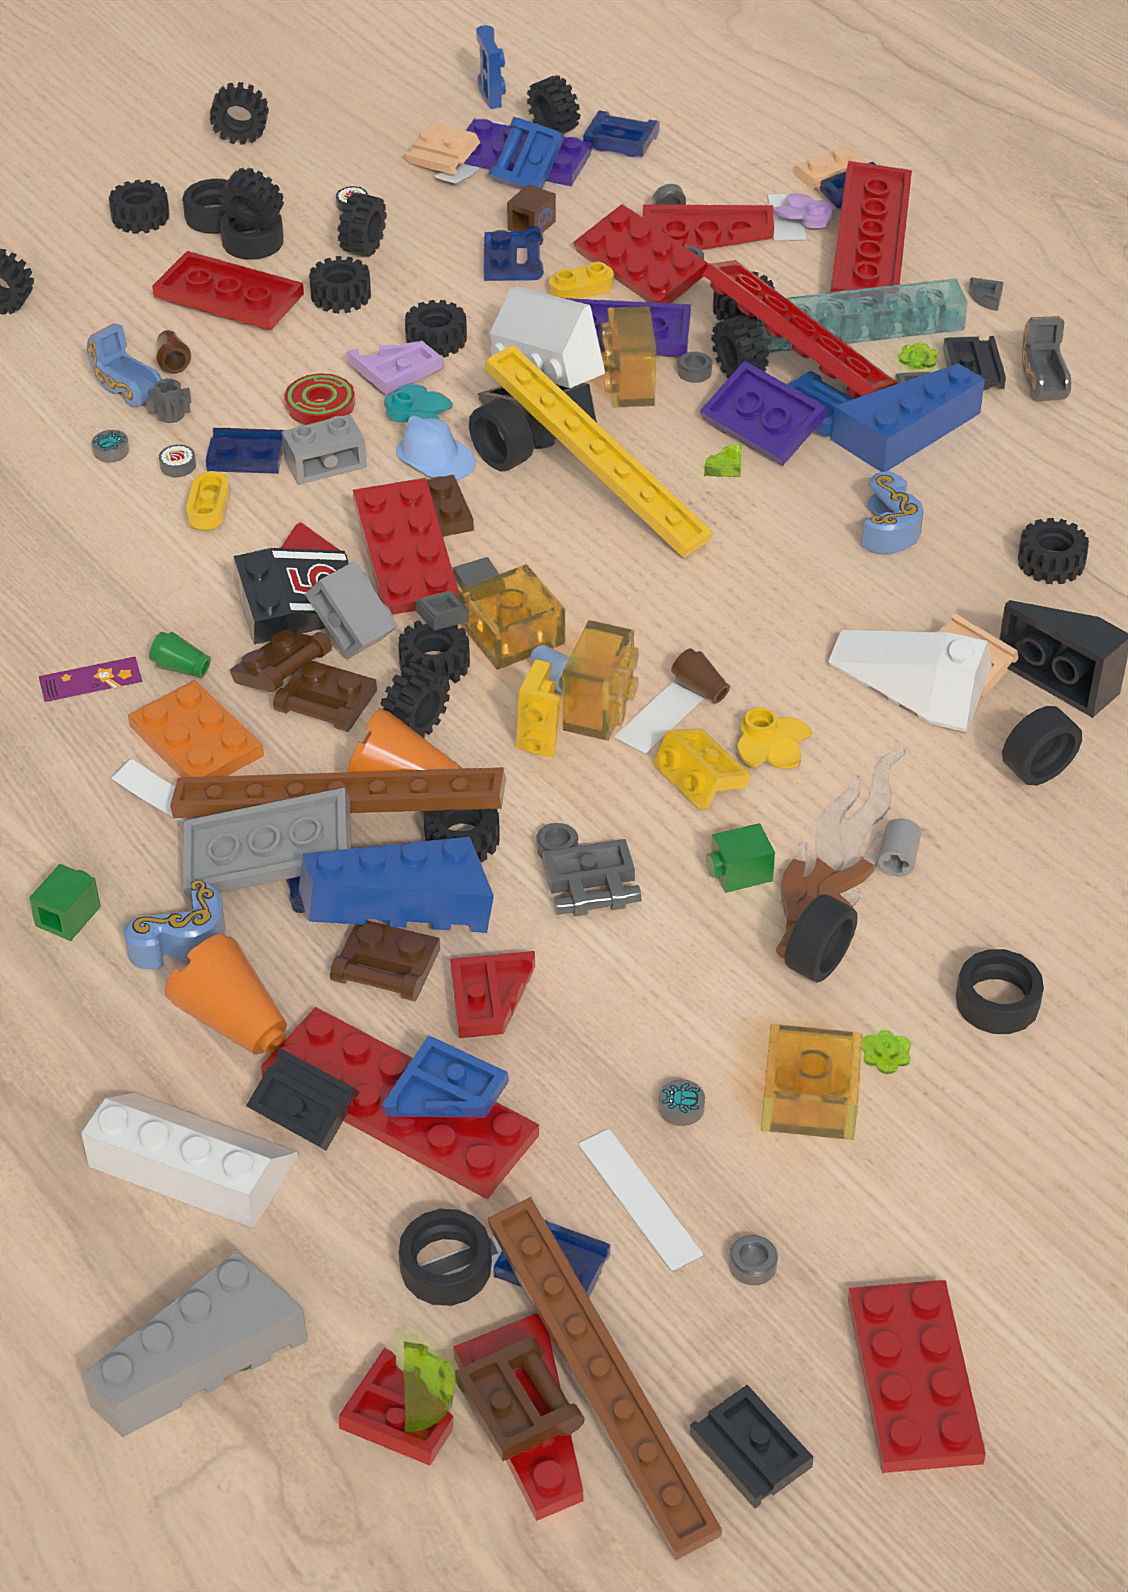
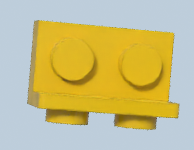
M535 659L518 693L516 748L554 758L557 752L560 697L553 694L555 682L550 680L551 663Z
M702 728L667 730L653 760L654 766L699 810L709 808L716 791L746 788L751 774Z

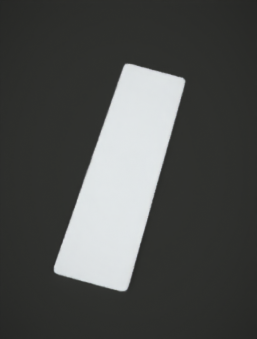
M610 1129L604 1130L579 1143L585 1155L670 1270L675 1271L703 1256L701 1249Z

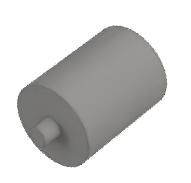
M898 818L891 820L886 825L878 859L879 867L885 873L891 876L902 877L913 871L921 837V829L915 822Z

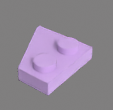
M423 341L410 342L403 345L379 346V353L360 355L358 349L347 351L348 363L386 395L397 391L404 385H409L443 369V357Z

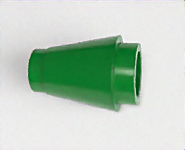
M163 631L160 632L154 639L149 652V659L156 662L157 668L199 678L204 677L211 663L210 656L204 654V652L175 632H170L169 634Z

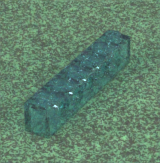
M956 278L787 298L846 344L965 330L968 301ZM757 317L756 328L761 327L763 331L761 337L766 339L768 344L764 347L766 350H769V353L792 350L791 342L783 336L779 338L769 333L764 328L765 323Z

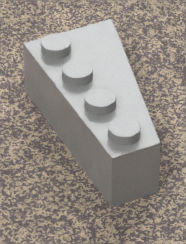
M236 1250L82 1374L90 1407L123 1438L182 1407V1400L202 1390L209 1393L224 1385V1378L243 1368L250 1366L253 1370L270 1361V1354L288 1345L293 1349L308 1341L304 1311L296 1301Z

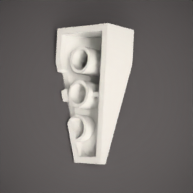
M841 630L828 661L830 667L865 687L871 686L883 693L895 705L899 706L901 704L917 713V717L924 722L966 733L992 667L988 641L948 632Z

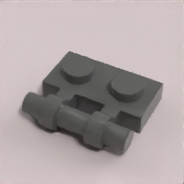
M626 839L543 851V866L551 894L567 891L569 893V896L554 898L556 915L573 913L574 917L587 915L588 910L611 907V910L614 911L625 909L626 904L641 902L642 897L639 885L623 887L622 885L623 882L635 881V867ZM604 885L607 890L585 893L584 891L585 888Z

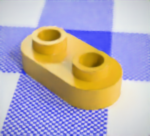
M592 262L589 265L572 269H561L549 278V294L560 298L581 299L606 293L613 288L614 272L602 262Z
M216 471L201 473L193 479L186 504L187 520L193 528L209 531L224 521L230 497L229 480L226 475Z

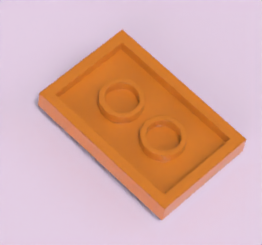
M196 680L128 714L130 727L181 778L228 776L264 756L263 744Z

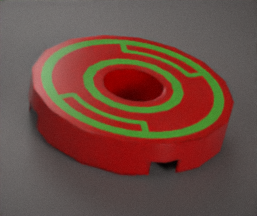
M318 373L296 379L287 387L284 395L286 410L289 411L290 416L295 421L305 425L329 420L336 416L349 415L353 412L356 404L353 386L346 379L334 374Z

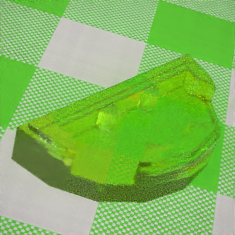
M403 1341L406 1433L426 1429L442 1420L452 1407L455 1393V1376L451 1364L446 1360L443 1362L439 1357L429 1353L428 1346Z

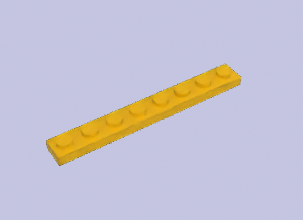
M513 344L486 360L484 370L683 558H686L710 542L713 531Z

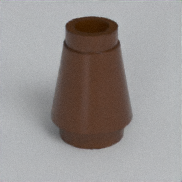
M171 330L161 332L157 339V362L159 366L170 373L182 372L191 361L189 347L175 332Z
M689 648L682 652L672 665L671 672L676 676V682L711 700L714 704L722 701L730 690V685L725 682L724 678L702 651L696 652Z

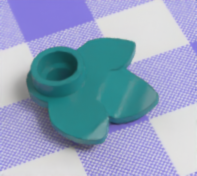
M418 384L404 385L398 391L388 394L384 400L386 415L398 422H408L409 418L414 415L422 419H440L437 414L449 410L453 406V403L445 395L435 391L428 392L425 386Z

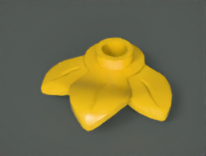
M756 707L749 710L741 720L740 732L742 737L737 743V750L742 761L750 767H757L767 760L769 764L780 769L795 768L801 763V751L797 742L810 737L812 730L807 724L797 718H777L772 710Z

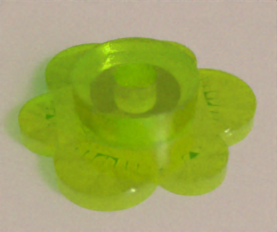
M915 343L913 346H903L898 360L900 363L909 365L913 369L931 368L937 363L936 357L938 352L935 349H929V346L925 343Z
M882 1030L878 1033V1036L868 1035L861 1041V1049L865 1052L863 1057L864 1063L869 1066L876 1065L878 1071L883 1074H893L897 1071L898 1066L905 1067L910 1063L911 1057L908 1053L911 1049V1042L904 1036H894L892 1032Z

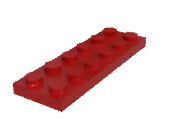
M848 161L829 298L869 303L877 306H897L912 170Z
M738 261L710 263L703 273V276L711 282L710 287L715 292L726 297L729 295L738 302L737 307L740 311L750 317L756 316L765 323L764 328L769 333L779 338L783 336L791 342V348L795 353L807 359L809 357L820 365L818 369L824 375L831 379L838 378L846 384L847 392L853 397L859 398L897 384L894 379Z
M317 1007L308 1014L261 1065L263 1077L268 1067L273 1066L279 1056L276 1053L281 1048L354 1087L360 1093L357 1098L354 1097L348 1106L349 1112L344 1122L485 1199L491 1196L539 1137L538 1123L498 1102H495L486 1117H390L384 1114L382 1103L413 1058Z

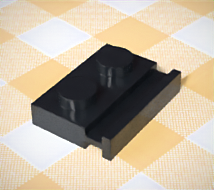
M979 336L944 338L943 351L948 367L959 363L984 378L983 390H989V385H998L999 389H1005L1006 376L994 336H989L988 340L980 341Z
M279 1048L276 1053L279 1056L273 1066H269L246 1106L327 1151L349 1112L348 1106L354 1097L357 1098L360 1092L343 1081Z
M748 1384L708 1411V1416L700 1422L694 1421L690 1424V1436L755 1509L761 1505V1501L768 1495H775L813 1467V1456Z

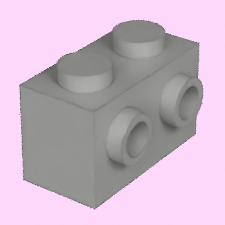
M351 414L336 416L329 420L309 425H300L296 428L282 431L284 460L298 485L367 468L365 439Z
M356 561L320 579L305 594L347 660L380 642L398 627L393 620L390 609L382 603L374 591L369 577L360 569Z

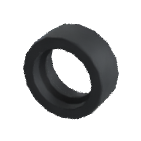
M226 179L201 180L190 185L184 191L182 197L184 217L187 225L192 229L203 233H221L220 219L228 210H223L222 206H205L223 204V202H220L219 197L222 188L227 182Z
M228 211L220 219L222 246L228 254L236 258L246 260L265 258L279 251L284 244L282 216L278 214L268 229L264 230L262 228V231L257 233H242L250 229L245 228L243 223L241 225L237 224L234 217L230 218L227 215Z
M504 398L493 399L475 409L470 415L468 427L471 440L483 461L493 469L500 472L508 471L528 460L533 454L534 439L530 425L521 410L511 401Z
M1045 706L1036 709L1024 717L1007 737L1002 750L1003 762L1027 785L1037 786L1048 782L1058 776L1079 752L1083 740L1082 730L1056 706Z
M828 894L819 895L807 906L792 930L785 950V964L790 969L816 983L824 981L841 962L850 946L858 923L857 911Z
M988 949L976 953L964 962L959 973L956 989L957 1009L967 1022L977 1029L988 1033L1012 1034L1024 1030L1036 1020L1041 1006L1044 991L1042 974L1032 961L1022 954L1013 951ZM988 979H1000L1020 988L1026 997L1012 1004H998L980 996L973 986Z
M437 1209L423 1213L413 1220L403 1232L399 1245L400 1272L405 1286L416 1298L432 1305L452 1306L469 1301L483 1290L491 1275V1241L486 1228L473 1215L458 1209ZM447 1239L467 1244L474 1252V1260L460 1272L450 1275H438L423 1270L418 1265L417 1255L428 1244Z

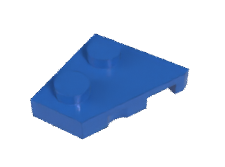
M428 1035L382 1103L384 1114L390 1117H486L509 1082L508 1072Z

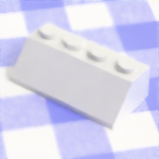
M517 286L510 289L489 333L492 342V356L513 344L555 384L567 388H572L605 374L590 305Z
M137 1093L105 1098L81 1132L89 1167L253 1229L298 1158V1153L294 1150Z

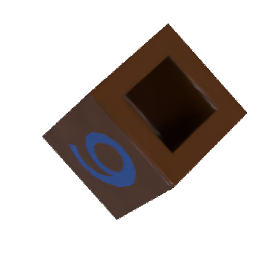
M528 184L507 202L508 231L536 240L556 222V194Z

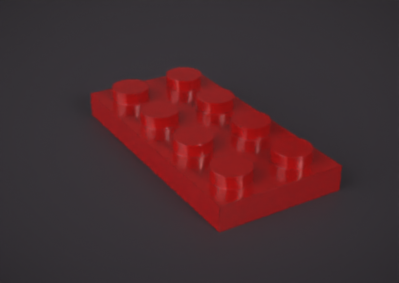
M624 204L618 206L573 242L579 254L591 262H602L609 266L614 272V279L647 302L672 303L704 277L703 273L708 267L707 261Z
M186 251L152 285L153 295L156 298L268 330H272L304 295L302 282Z
M426 478L354 489L353 501L379 597L382 603L390 609L392 615L416 611L417 599L451 591L460 599Z
M946 1280L849 1288L847 1299L882 1473L984 1464L986 1452Z

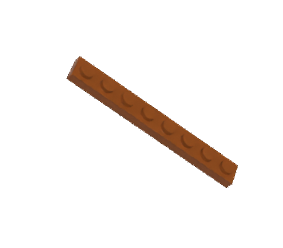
M504 767L183 777L177 779L170 808L173 818H199L345 787L350 796V813L502 809L506 777Z
M529 1197L488 1217L491 1232L675 1560L721 1537L722 1528L532 1198Z

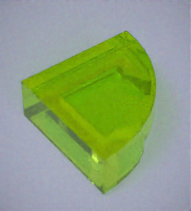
M741 445L726 446L723 452L714 456L710 455L705 462L704 476L740 477Z

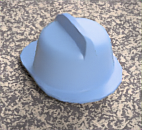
M415 415L411 416L408 420L404 439L398 444L396 450L400 460L431 478L454 474L456 480H460L474 470L476 462L473 452L455 440L449 426L444 421L436 418L422 419Z

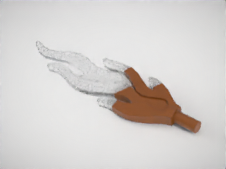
M904 747L892 750L882 756L876 763L868 798L856 813L847 819L845 817V814L851 809L860 795L861 782L860 774L858 773L852 774L850 785L821 813L815 833L816 864L813 872L807 877L803 876L808 858L807 843L803 841L798 844L797 853L785 870L782 879L781 897L787 921L786 932L776 948V952L780 957L785 959L787 942L794 926L807 906L819 895L828 894L851 907L857 904L860 898V889L856 886L864 882L875 871L885 832L880 830L875 834L869 851L862 857L861 847L869 831L890 810L892 794L889 772L892 766L905 755L906 749Z

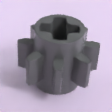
M171 378L162 379L155 383L154 389H148L149 398L147 403L149 413H158V418L162 422H178L183 419L185 413L191 412L190 389H181V384L178 380Z

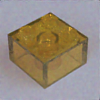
M650 306L608 308V322L601 323L602 344H604V351H601L605 370L604 392L605 394H611L613 408L655 406L656 343Z
M527 564L458 589L459 600L469 610V622L460 625L497 670L530 658L532 651L539 645H547L553 649L565 644V608Z
M592 620L587 621L563 670V731L609 741L615 726H622L626 714V703L628 700H634L639 682L638 677L633 676V671L637 666L639 658V648L634 647V630Z
M770 1024L761 1131L854 1140L859 1100L863 1033Z

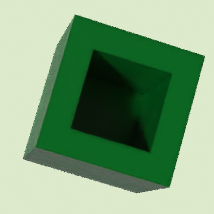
M760 823L712 834L711 853L706 855L707 866L711 877H718L725 893L773 881L775 851Z
M59 864L29 897L35 926L69 941L74 939L101 907L95 878L85 871L74 870L62 864Z

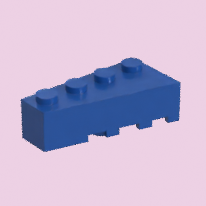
M958 363L835 405L831 441L880 472H887L979 415L985 379Z
M470 837L303 854L299 894L309 922L364 925L368 919H375L388 923L389 927L406 928L407 922L432 923L433 930L450 931L452 924L471 926V932L487 933L494 895Z

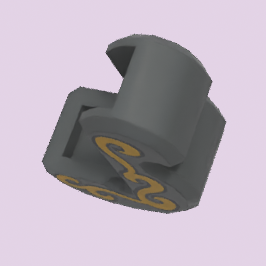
M1059 316L1031 317L1025 324L1022 344L1024 374L1031 381V395L1037 401L1063 400L1070 395L1071 374L1060 351L1065 321Z

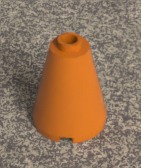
M379 708L367 723L365 729L369 732L363 742L358 741L347 772L462 769V767L392 713Z
M219 933L204 940L186 955L192 962L183 972L176 967L170 974L165 986V996L174 1006L254 1055H259L263 1052L270 1054L285 1040L286 1034L284 1032L287 1022L239 943L231 936L228 938L224 933Z

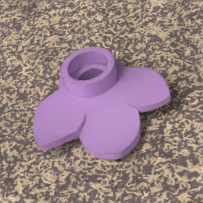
M789 194L786 196L787 205L773 208L774 214L784 218L803 219L802 224L808 228L827 227L829 220L832 218V212L835 211V205L827 200L815 201L805 194Z

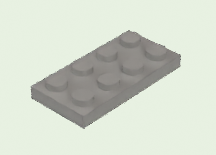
M345 787L184 820L182 890L187 898H192L191 879L205 880L216 887L220 893L299 877L301 875L303 854L351 849L350 796Z

